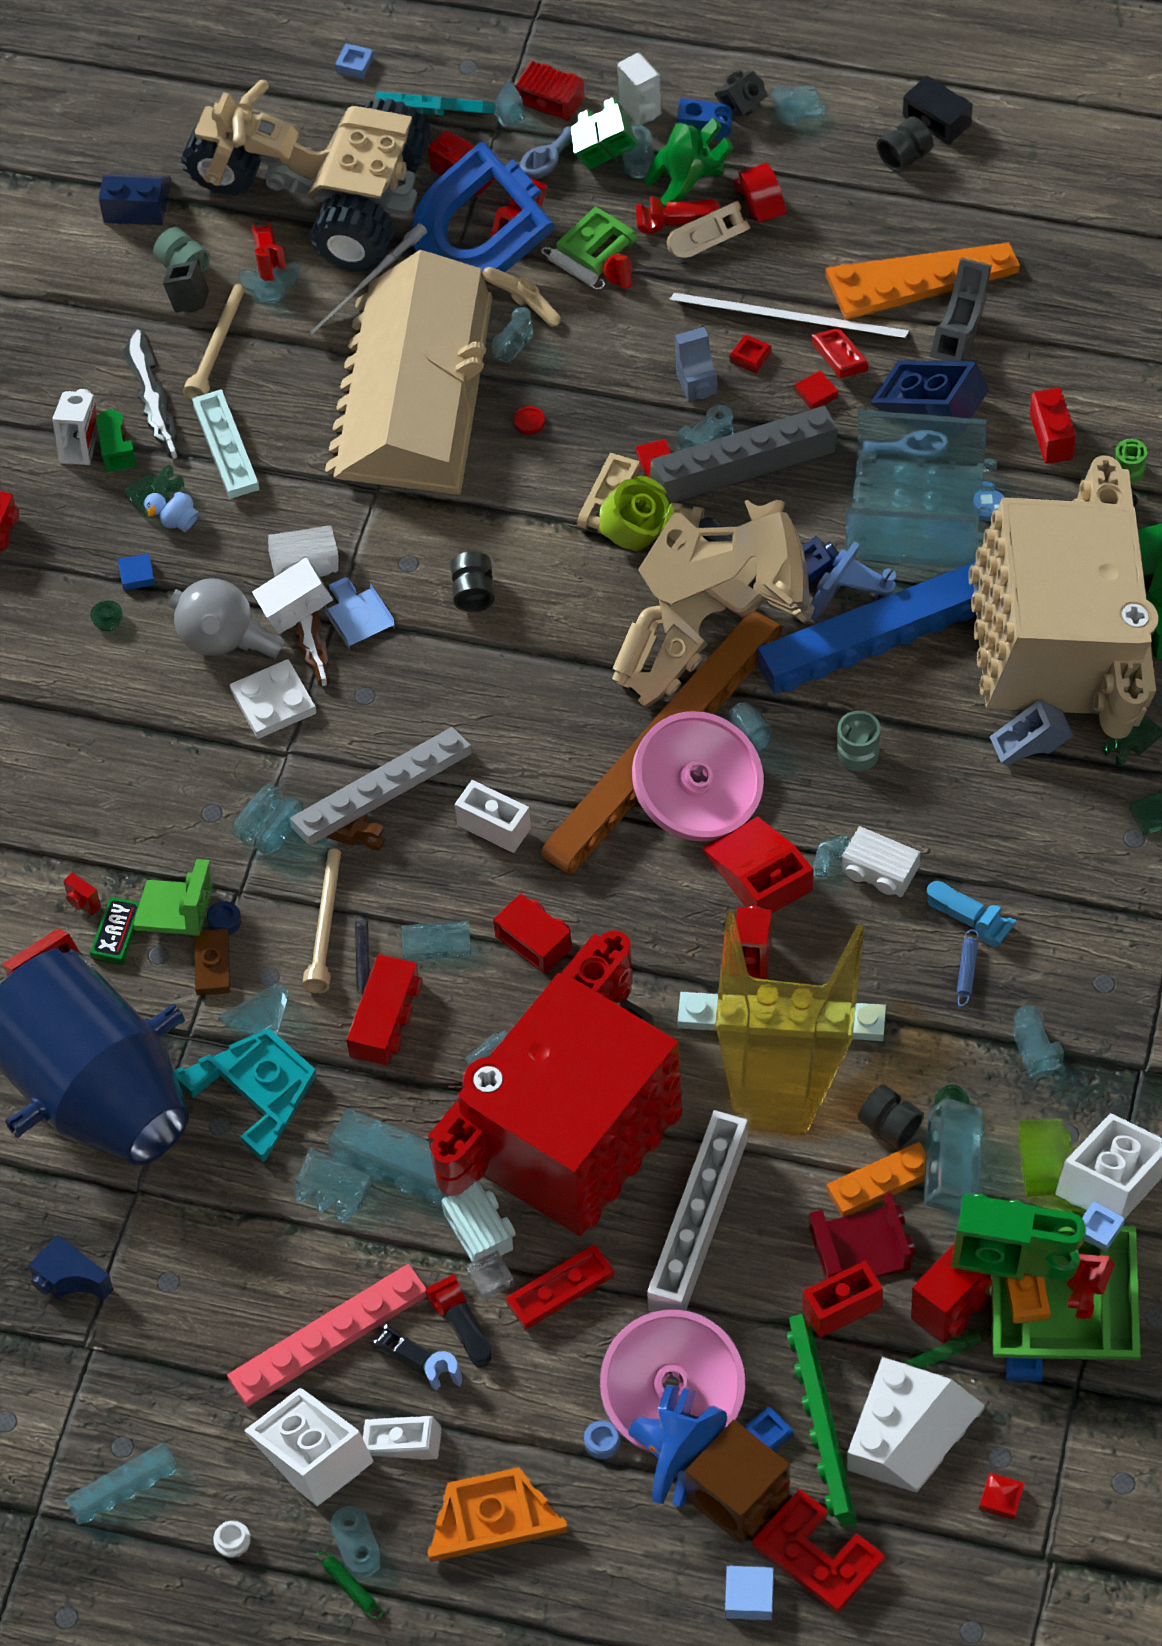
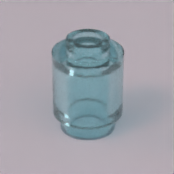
M742 702L735 705L729 711L727 716L729 722L738 727L748 737L756 750H761L769 744L773 735V729L755 706Z

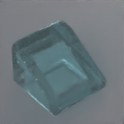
M511 80L507 81L495 100V113L503 127L521 122L524 118L522 99Z

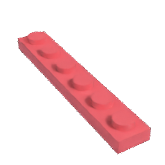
M406 1264L228 1373V1381L246 1407H249L426 1298V1287L411 1266Z

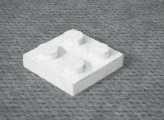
M289 659L229 684L231 693L257 739L316 714V707Z

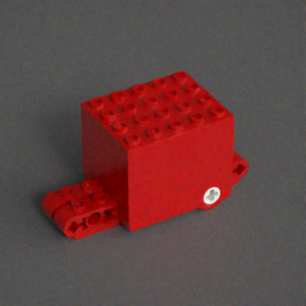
M617 930L608 931L602 936L594 933L562 973H557L489 1057L475 1060L467 1067L463 1075V1089L457 1095V1101L428 1135L436 1185L443 1194L448 1196L459 1195L467 1190L474 1180L479 1181L485 1176L490 1181L581 1237L587 1228L592 1229L598 1223L605 1205L608 1202L613 1203L622 1190V1184L628 1176L633 1177L636 1175L649 1150L654 1151L658 1147L666 1128L669 1125H675L680 1119L683 1108L680 1084L681 1058L679 1057L678 1041L618 1005L624 998H628L633 982L630 939L625 933Z

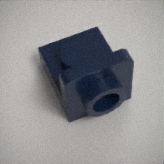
M815 536L802 546L807 564L809 583L830 567L834 569L833 563L839 552L830 541L825 544L819 537Z

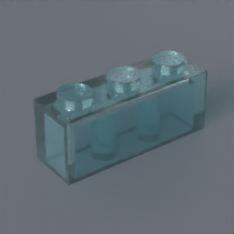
M945 1097L929 1111L924 1205L960 1215L963 1193L971 1195L982 1194V1188L979 1185L980 1170L983 1164L981 1139L985 1129L982 1123V1108Z

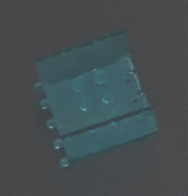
M858 410L857 454L861 455L857 457L856 479L854 481L852 498L853 504L851 508H846V551L855 541L860 544L856 553L858 554V560L959 568L975 562L976 545L983 546L984 533H977L979 520H989L992 516L990 508L980 507L981 492L994 493L995 485L992 482L983 481L984 471L993 472L997 469L996 460L985 458L987 419Z

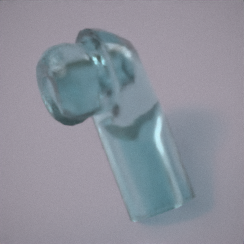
M836 836L822 842L818 846L812 866L813 875L820 878L828 875L831 862L842 858L843 852H845L846 847L851 842L848 836Z

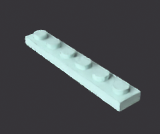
M680 992L678 1028L884 1041L886 1005Z

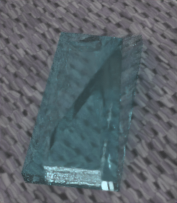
M275 983L218 1017L223 1024L230 1028L252 1034L270 1028L277 1034L289 992L286 987Z

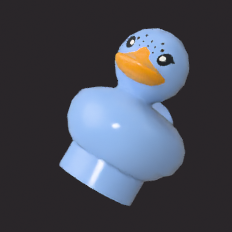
M176 492L174 498L167 505L165 498L158 493L149 494L144 502L148 516L151 517L159 514L160 522L168 529L179 528L181 531L186 532L193 526L199 516V512L193 508V499L188 494Z

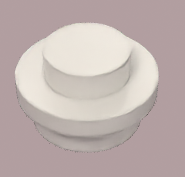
M227 1521L217 1528L213 1541L216 1550L221 1555L232 1558L242 1555L248 1549L251 1538L244 1524L237 1521Z

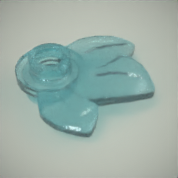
M800 85L796 86L793 90L784 86H778L772 92L771 100L775 104V113L781 123L793 125L797 124L802 117L815 119L827 112L826 107L816 103L818 91L812 86Z
M297 262L286 264V269L278 270L273 268L274 281L262 280L259 277L257 266L255 271L240 270V284L245 289L255 292L256 298L259 301L275 303L283 298L287 288L295 285L300 275L299 265Z

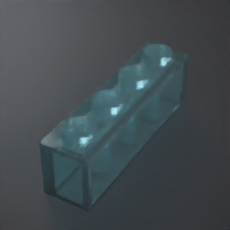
M346 1108L328 1140L330 1156L334 1162L344 1168L354 1167L359 1169L373 1180L381 1181L383 1179L393 1183L399 1190L405 1193L412 1194L415 1192L425 1196L434 1205L442 1207V1199L449 1196L443 1194L437 1188L429 1141Z

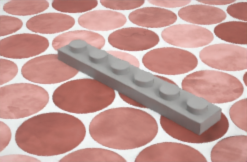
M450 727L290 817L291 828L310 846L471 755V744L453 727Z

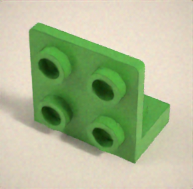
M196 859L193 872H188L186 883L147 880L133 923L134 930L200 935L213 890L210 860Z

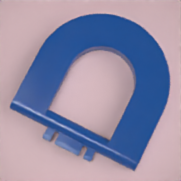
M480 142L426 191L415 212L412 229L419 223L427 229V233L414 245L416 252L423 250L481 268L482 272L487 267L506 272L550 234L555 228V224L535 202V199L542 192L515 160H511L505 166L485 142ZM495 177L520 206L522 211L486 243L477 248L462 250L451 246L448 240V225L452 215L490 179Z

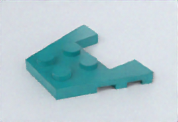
M376 91L375 99H393L396 102H404L405 105L412 106L417 109V113L444 115V109L495 114L496 102L379 91Z
M270 1028L229 1045L230 1049L213 1057L210 1054L198 1059L199 1063L186 1069L180 1067L174 1070L180 1087L192 1098L196 1097L215 1079L221 1076L264 1115L240 1136L242 1144L262 1162L268 1158L317 1076L315 1068Z

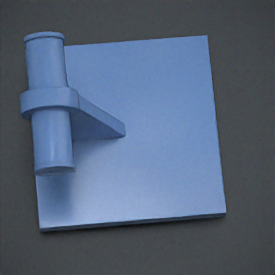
M854 541L848 551L842 549L833 563L834 569L830 574L826 572L817 586L818 592L811 602V605L815 607L811 619L815 622L818 620L841 585L874 592L875 600L879 597L881 599L890 595L895 588L896 572L893 571L890 575L892 569L887 568L881 576L856 561L854 558L860 544Z

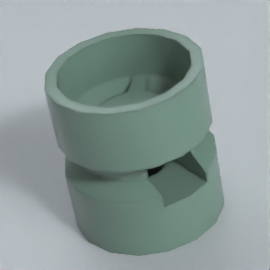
M172 227L163 232L153 248L154 258L167 269L169 265L197 261L202 274H204L211 260L208 250L198 242L193 241L188 234L178 227Z
M852 711L844 715L838 722L837 757L845 768L861 772L869 770L879 760L880 724L873 714L866 711Z

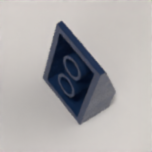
M898 360L871 400V404L877 409L923 427L937 428L944 432H963L989 389L976 362Z

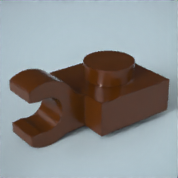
M367 814L326 836V838L352 846L359 839L373 850H380L385 842V838L380 837L384 827L377 823H368Z

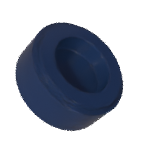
M217 902L207 912L210 930L228 929L229 935H231L241 925L240 910L232 902Z

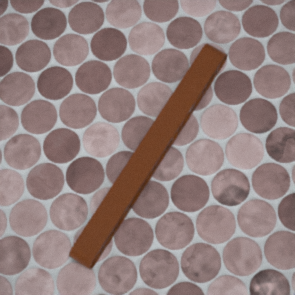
M756 610L751 615L744 617L548 838L542 848L541 857L568 875L576 872L637 803L638 798L632 780V765L636 750L649 730L661 720L677 713L697 711L715 714L758 665L757 647L778 640L782 633V626Z

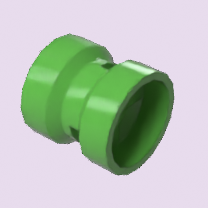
M1136 439L1121 441L1115 450V459L1119 462L1121 468L1129 470L1130 483L1140 481L1144 477L1146 470L1147 447Z

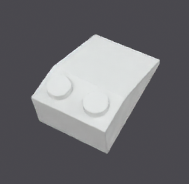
M302 1388L296 1390L244 1430L248 1438L297 1491L317 1506L330 1498L336 1491L374 1462L360 1431Z

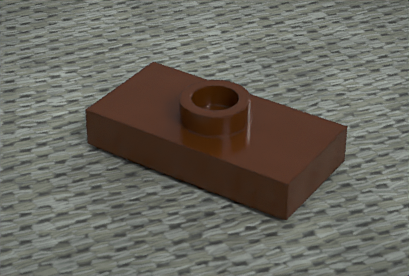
M228 929L201 931L200 935H194L196 995L230 993Z

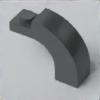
M965 258L960 259L950 304L942 323L936 327L930 357L944 361H964L966 359L984 311L988 295L986 290L992 265Z

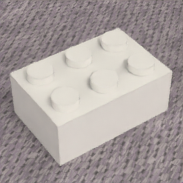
M1110 1113L1065 1160L1055 1195L1085 1210H1088L1094 1201L1126 1218L1162 1178V1138Z

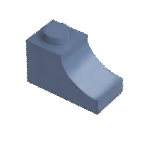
M705 327L675 335L676 375L688 402L718 394L717 372L713 364L709 336Z
M1038 700L991 735L990 739L1000 762L1010 766L1014 762L1032 754L1051 753L1070 739L1073 734L1062 709Z

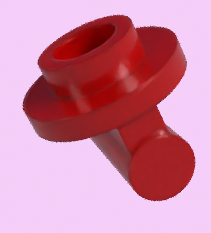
M623 254L610 256L603 268L606 280L612 284L620 285L622 289L632 287V263L630 259Z

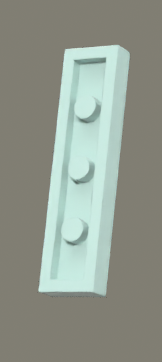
M222 389L192 398L195 412L229 499L258 491L259 484Z

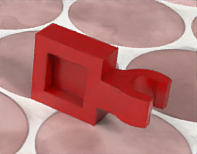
M1079 1254L1080 1263L1078 1270L1067 1282V1286L1072 1291L1068 1298L1067 1307L1078 1309L1075 1315L1077 1319L1089 1320L1094 1312V1294L1104 1295L1116 1265L1110 1256Z

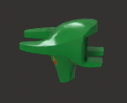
M712 117L702 130H697L691 125L676 123L667 145L658 152L652 161L644 179L647 185L652 186L666 171L672 178L669 188L661 198L664 208H666V202H680L697 181L709 177H720L724 173V160L732 151L733 146L729 139L724 138L712 151L710 150L708 145L722 128L716 118Z

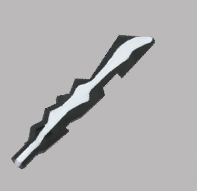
M138 329L122 350V354L143 386L137 396L145 404L143 413L148 417V426L154 430L155 439L165 447L168 457L175 459L180 455L176 443L177 434L173 416H168V403L162 382H155L151 368L156 367L144 331Z

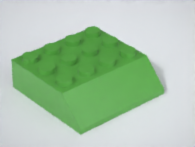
M1123 1226L1106 1252L1085 1240L1078 1249L1079 1254L1110 1256L1116 1264L1104 1295L1094 1294V1312L1089 1320L1077 1319L1075 1315L1078 1309L1067 1307L1068 1298L1072 1294V1291L1067 1286L1068 1280L1044 1277L1051 1312L1050 1319L1014 1324L1005 1277L991 1275L993 1280L991 1284L993 1357L1140 1360L1136 1226ZM1063 1227L1059 1229L1058 1234L1072 1236L1075 1234V1231L1070 1227ZM1053 1256V1260L1058 1265L1065 1266L1069 1264L1065 1257Z

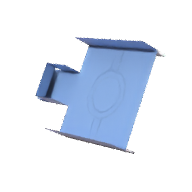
M344 577L329 584V588L339 604L328 609L325 606V612L349 650L350 645L390 626L395 628L394 618L371 583V589L356 595V589L349 578Z

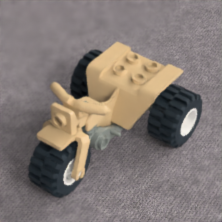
M266 80L257 82L241 98L239 106H237L231 94L223 93L219 103H215L213 107L206 106L199 122L195 124L181 158V163L184 164V171L189 173V177L193 181H196L202 188L205 187L214 193L238 195L239 192L244 193L251 187L262 162L263 165H268L265 178L266 184L271 189H287L292 194L296 191L308 193L306 197L314 200L316 195L329 197L322 204L311 233L312 245L318 250L317 253L321 257H325L326 261L337 265L339 268H346L357 272V270L366 272L369 269L373 270L380 264L394 232V223L390 220L391 216L388 212L383 211V209L407 214L413 210L417 199V192L415 189H412L415 183L413 172H416L421 165L432 136L429 122L424 121L425 117L421 113H417V109L412 106L409 107L401 101L396 102L393 99L382 100L381 98L375 99L374 102L369 101L363 107L351 106L346 110L326 150L314 152L312 148H306L296 143L299 132L292 124L266 113L252 114V104L269 88ZM399 180L406 182L403 186H398Z

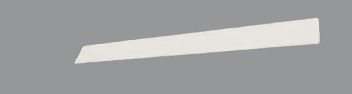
M674 293L670 300L903 338L909 332L908 330Z

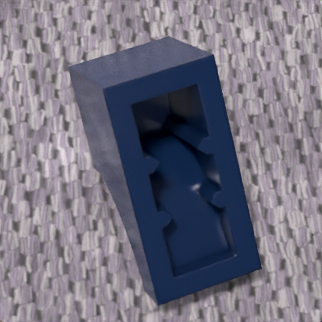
M58 1235L28 1265L33 1277L31 1282L34 1287L44 1295L51 1293L58 1300L64 1295L73 1292H87L105 1300L114 1290L107 1272Z

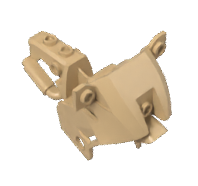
M746 500L745 504L752 521L738 527L696 528L680 513H675L671 516L638 569L654 596L659 599L660 605L644 609L636 623L632 622L612 668L615 670L612 680L628 689L630 687L641 695L638 701L646 708L650 707L662 699L664 695L671 697L681 685L678 678L686 669L689 672L693 671L703 657L699 653L708 644L699 636V627L703 619L708 615L722 612L727 608L739 617H747L767 600L770 605L794 615L803 624L806 623L808 619L802 613L808 609L809 601L807 564L797 531L788 514L782 512L785 505L783 501L774 500L766 505L757 506ZM673 530H681L682 533L670 548L667 544L669 533ZM732 535V541L708 542L703 536ZM756 578V582L753 588H751L749 585ZM660 624H663L664 632L667 634L651 671L642 672L658 638L655 636Z

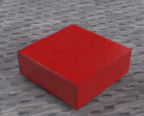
M744 334L729 355L730 362L757 374L772 353V345Z
M821 370L795 384V392L811 410L821 407L838 397L837 388Z

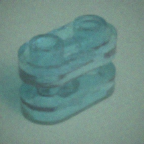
M270 783L266 784L240 813L234 823L232 834L245 843L255 837V849L265 855H270L273 852L276 853L282 848L286 836L292 830L290 817L303 811L304 803L292 796H288L282 801L283 791Z

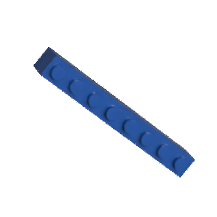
M976 561L757 647L758 667L775 695L782 691H792L800 684L812 679H822L830 672L842 667H852L858 661L867 657L880 656L888 649L900 644H910L918 637L930 632H940L946 626L955 622L968 621L976 614L971 609L974 585L969 584V569L971 565H975Z

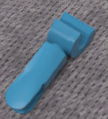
M941 881L931 882L927 887L928 905L931 908L948 914L975 928L980 939L991 947L1000 946L1017 922V920L1012 918L1005 919L1000 917L999 914L1002 911V907L991 905L985 911L984 904L957 892Z

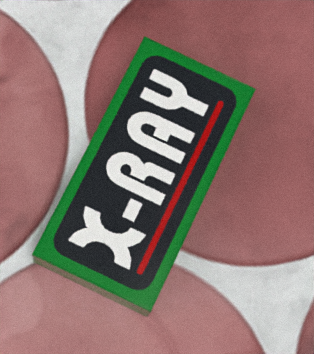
M109 897L90 950L91 959L124 965L136 931L134 930L133 923L140 902Z

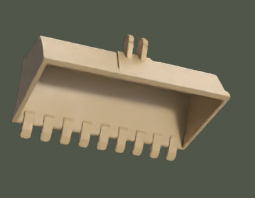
M419 250L369 282L368 292L357 299L355 306L358 310H364V312L354 318L352 322V328L355 330L361 329V331L352 337L348 344L349 349L357 350V352L347 358L344 365L345 369L348 371L353 370V373L342 380L340 387L344 391L349 390V394L342 397L337 403V409L341 412H346L343 416L336 419L333 425V430L342 432V434L332 440L329 446V451L332 453L338 452V456L327 462L325 472L329 474L334 473V478L461 495L480 373L484 366L482 361L486 353L485 342L493 299L491 292L487 290L481 268Z

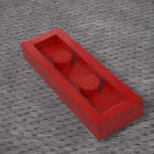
M596 1244L505 1297L506 1304L526 1331L615 1277V1271Z

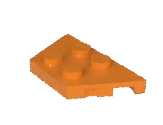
M519 1467L447 1483L443 1497V1506L441 1511H439L435 1524L436 1530L427 1553L430 1563L567 1533V1522L563 1517L560 1518L551 1508L545 1496L531 1485L530 1479Z

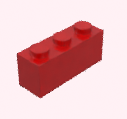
M382 954L377 955L346 1039L349 1057L388 1066L392 1054H398L402 1042L401 1029L403 1025L407 1026L410 1022L412 1015V1006L410 1005L413 996H419L423 983V978L419 977L416 962Z

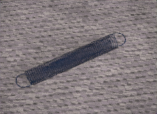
M368 918L365 925H358V927L355 920L357 990L358 988H361L359 990H365V985H367L365 982L369 979L365 973L367 971L370 973L369 943H367L369 942L367 940L369 939Z

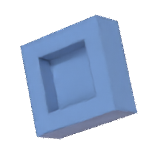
M346 43L335 63L336 72L364 79L374 59L373 50Z

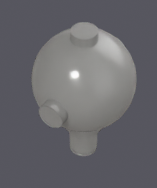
M203 579L191 584L183 592L175 589L167 606L174 609L175 629L182 642L191 650L202 655H224L239 647L245 651L248 649L257 650L276 659L285 641L284 638L282 639V637L260 626L261 622L252 618L249 602L243 592L234 584L222 579Z

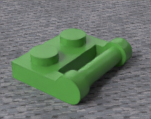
M595 206L556 243L557 250L594 272L599 277L603 273L606 260L614 254H619L626 246H632L638 237L630 227ZM613 234L618 237L597 258L591 256Z

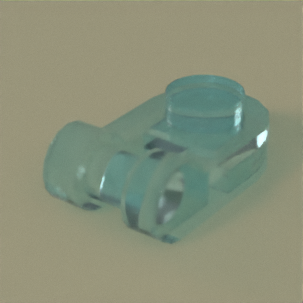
M525 307L516 308L512 312L513 320L492 341L494 357L508 363L512 361L534 336L533 325L530 323V311Z

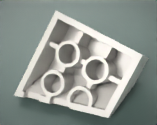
M882 1357L848 1450L847 1470L917 1493L941 1464L946 1453L966 1433V1429L976 1417L978 1418L984 1411L985 1405L950 1378Z

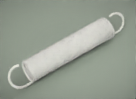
M547 247V248H543L541 251H542L543 254H545V253L543 252L544 249H550V250H552V249ZM557 249L552 250L549 256L545 254L552 263L587 285L600 289L592 286L598 279V275Z

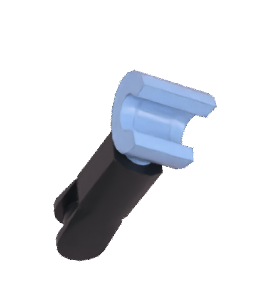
M382 1324L380 1327L382 1332L378 1338L370 1341L371 1346L380 1353L401 1362L422 1375L426 1373L431 1387L435 1391L440 1387L438 1377L442 1372H449L453 1383L459 1387L462 1383V1373L458 1363L449 1352L441 1351L434 1354L386 1324ZM393 1340L399 1342L394 1349L389 1347Z

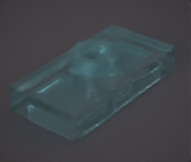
M469 921L403 925V960L471 956Z

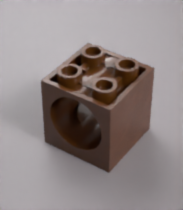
M734 1419L685 1470L687 1501L741 1545L750 1536L755 1538L766 1526V1519L774 1510L779 1512L791 1497L790 1464Z

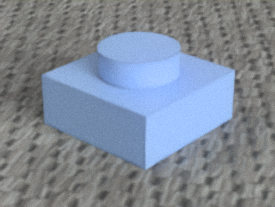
M1093 1201L1082 1217L1086 1225L1084 1240L1106 1252L1123 1227L1125 1218Z

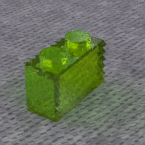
M1062 1118L1019 1121L1018 1138L1025 1196L1037 1197L1040 1195L1043 1197L1045 1195H1055L1066 1160V1151L1071 1150L1069 1129L1063 1130Z

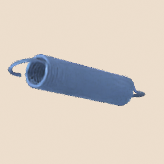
M969 930V931H968V932H970V931H975V932L977 933V937H976V938H978V932H977L976 930ZM966 934L963 941L956 992L959 1006L965 1005L969 1000V996L972 995L978 941L973 938L965 939ZM960 996L968 997L963 1005L959 1004Z

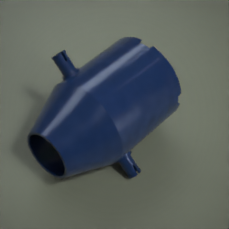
M53 949L21 965L0 984V1072L29 1101L26 1107L5 1119L10 1132H15L14 1136L19 1138L39 1122L45 1123L48 1121L62 1137L133 1165L147 1164L163 1155L180 1138L189 1120V1111L162 1038L163 1035L185 1022L180 1009H176V1005L172 1003L152 1019H143L95 968L74 949L66 953H62L59 949Z

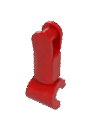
M650 196V208H646L642 204H635L637 228L644 234H653L664 227L665 220L667 225H686L720 209V204L714 199H706L695 202H666V208H664L663 202L660 199Z
M267 222V226L258 228L252 225L259 277L264 281H274L273 268L278 270L286 269L283 248L276 243L271 222Z

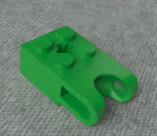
M963 1193L951 1268L1023 1280L1024 1274L1068 1280L1075 1275L1079 1267L1078 1249L1084 1242L1086 1225L1081 1216L1071 1212L1028 1205L1019 1200L1005 1201L990 1198L984 1194L971 1195ZM1063 1227H1070L1076 1234L1066 1236L1058 1234V1231ZM1053 1256H1063L1069 1261V1264L1065 1266L1058 1265L1053 1260Z

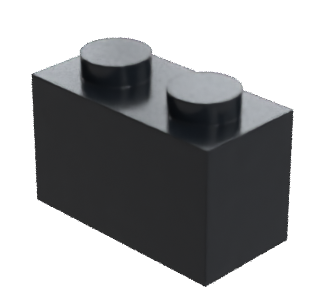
M925 76L903 96V117L906 119L910 117L918 118L927 126L933 136L948 145L972 125L973 104L965 97L957 95L942 83L936 82L928 76Z

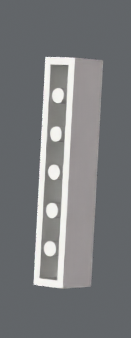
M713 1111L647 1291L648 1311H686L748 1140L747 1119Z

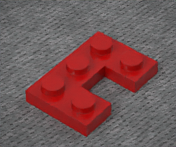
M799 1489L753 1539L752 1547L836 1614H839L885 1562V1555L856 1533L834 1559L830 1558L808 1540L828 1517V1510Z

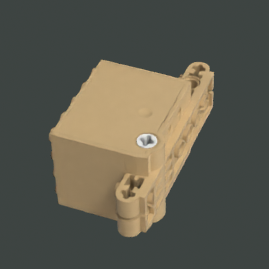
M1099 456L1093 460L1085 480H1082L1080 483L1079 494L1073 501L1002 497L998 509L992 512L990 529H985L983 546L977 549L976 563L970 566L969 584L974 585L971 609L972 612L977 614V620L974 625V638L979 640L980 644L977 652V666L982 668L983 676H981L979 688L980 695L985 696L986 709L1026 710L1038 700H1042L1062 709V712L1099 714L1103 731L1112 738L1121 739L1130 734L1133 726L1140 725L1147 711L1146 707H1149L1156 693L1151 637L1158 624V613L1152 603L1146 600L1129 470L1122 469L1119 462L1110 456Z

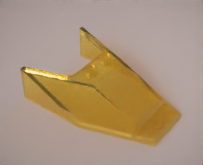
M727 910L715 1026L734 1116L747 1119L748 1129L800 1135L807 1134L853 1040L864 950V925L857 924L826 984L818 986L752 978L748 974L734 911Z

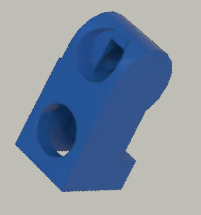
M679 98L676 123L691 125L697 130H702L713 117L719 121L722 127L714 139H724L731 134L733 113L732 109L725 104Z

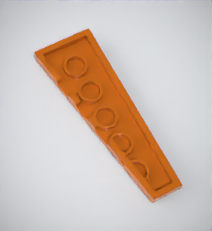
M1008 242L855 264H841L825 268V276L844 319L849 320L953 291L961 258L992 265L989 281L1019 273L1020 264Z

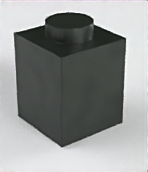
M192 261L169 265L163 285L174 312H194L204 308L209 288L198 262Z

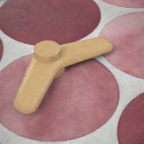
M492 267L484 269L482 277L485 281L512 293L511 297L522 306L528 304L550 327H557L561 321L560 315L539 293L538 287L526 278H517Z

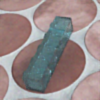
M165 1442L64 1499L78 1525L88 1523L99 1513L111 1510L118 1502L128 1500L139 1490L151 1487L160 1478L172 1475L178 1467L175 1458Z

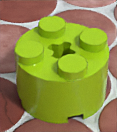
M635 476L632 479L622 481L601 505L599 529L602 535L608 537L618 546L633 551H641L649 546L661 534L673 515L672 502L669 504L664 487L654 479L646 476Z

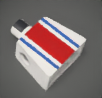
M79 389L76 392H63L52 420L59 463L90 465L98 431L96 424L97 411L95 397L87 389ZM77 430L78 432L76 438H80L79 440L73 437L74 433Z

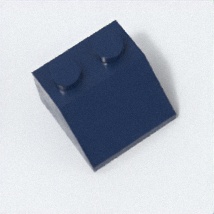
M110 173L103 176L99 194L103 223L163 225L171 175Z

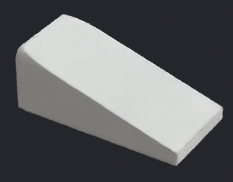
M433 1416L365 1420L363 1440L371 1456L423 1460L438 1458L441 1426Z

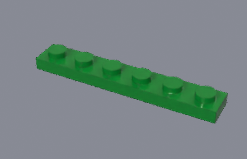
M799 1314L789 1317L792 1331L787 1332L790 1348L793 1353L797 1352L799 1363L794 1364L795 1373L800 1385L804 1384L807 1394L802 1397V1403L807 1417H812L814 1428L810 1429L809 1433L814 1449L816 1451L820 1450L822 1461L817 1463V1468L822 1483L828 1484L830 1495L825 1496L827 1510L831 1518L836 1517L843 1527L858 1524L812 1327L804 1315Z

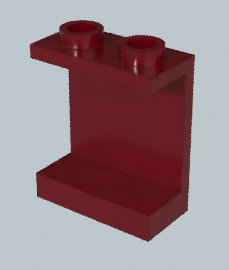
M891 1192L884 1194V1206L881 1208L826 1221L823 1209L809 1213V1231L825 1279L865 1260L876 1278L910 1270L911 1256L916 1255L912 1236L904 1234L902 1225L905 1224L904 1212L901 1204L895 1205Z

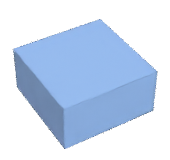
M727 1566L725 1618L772 1620L773 1568Z

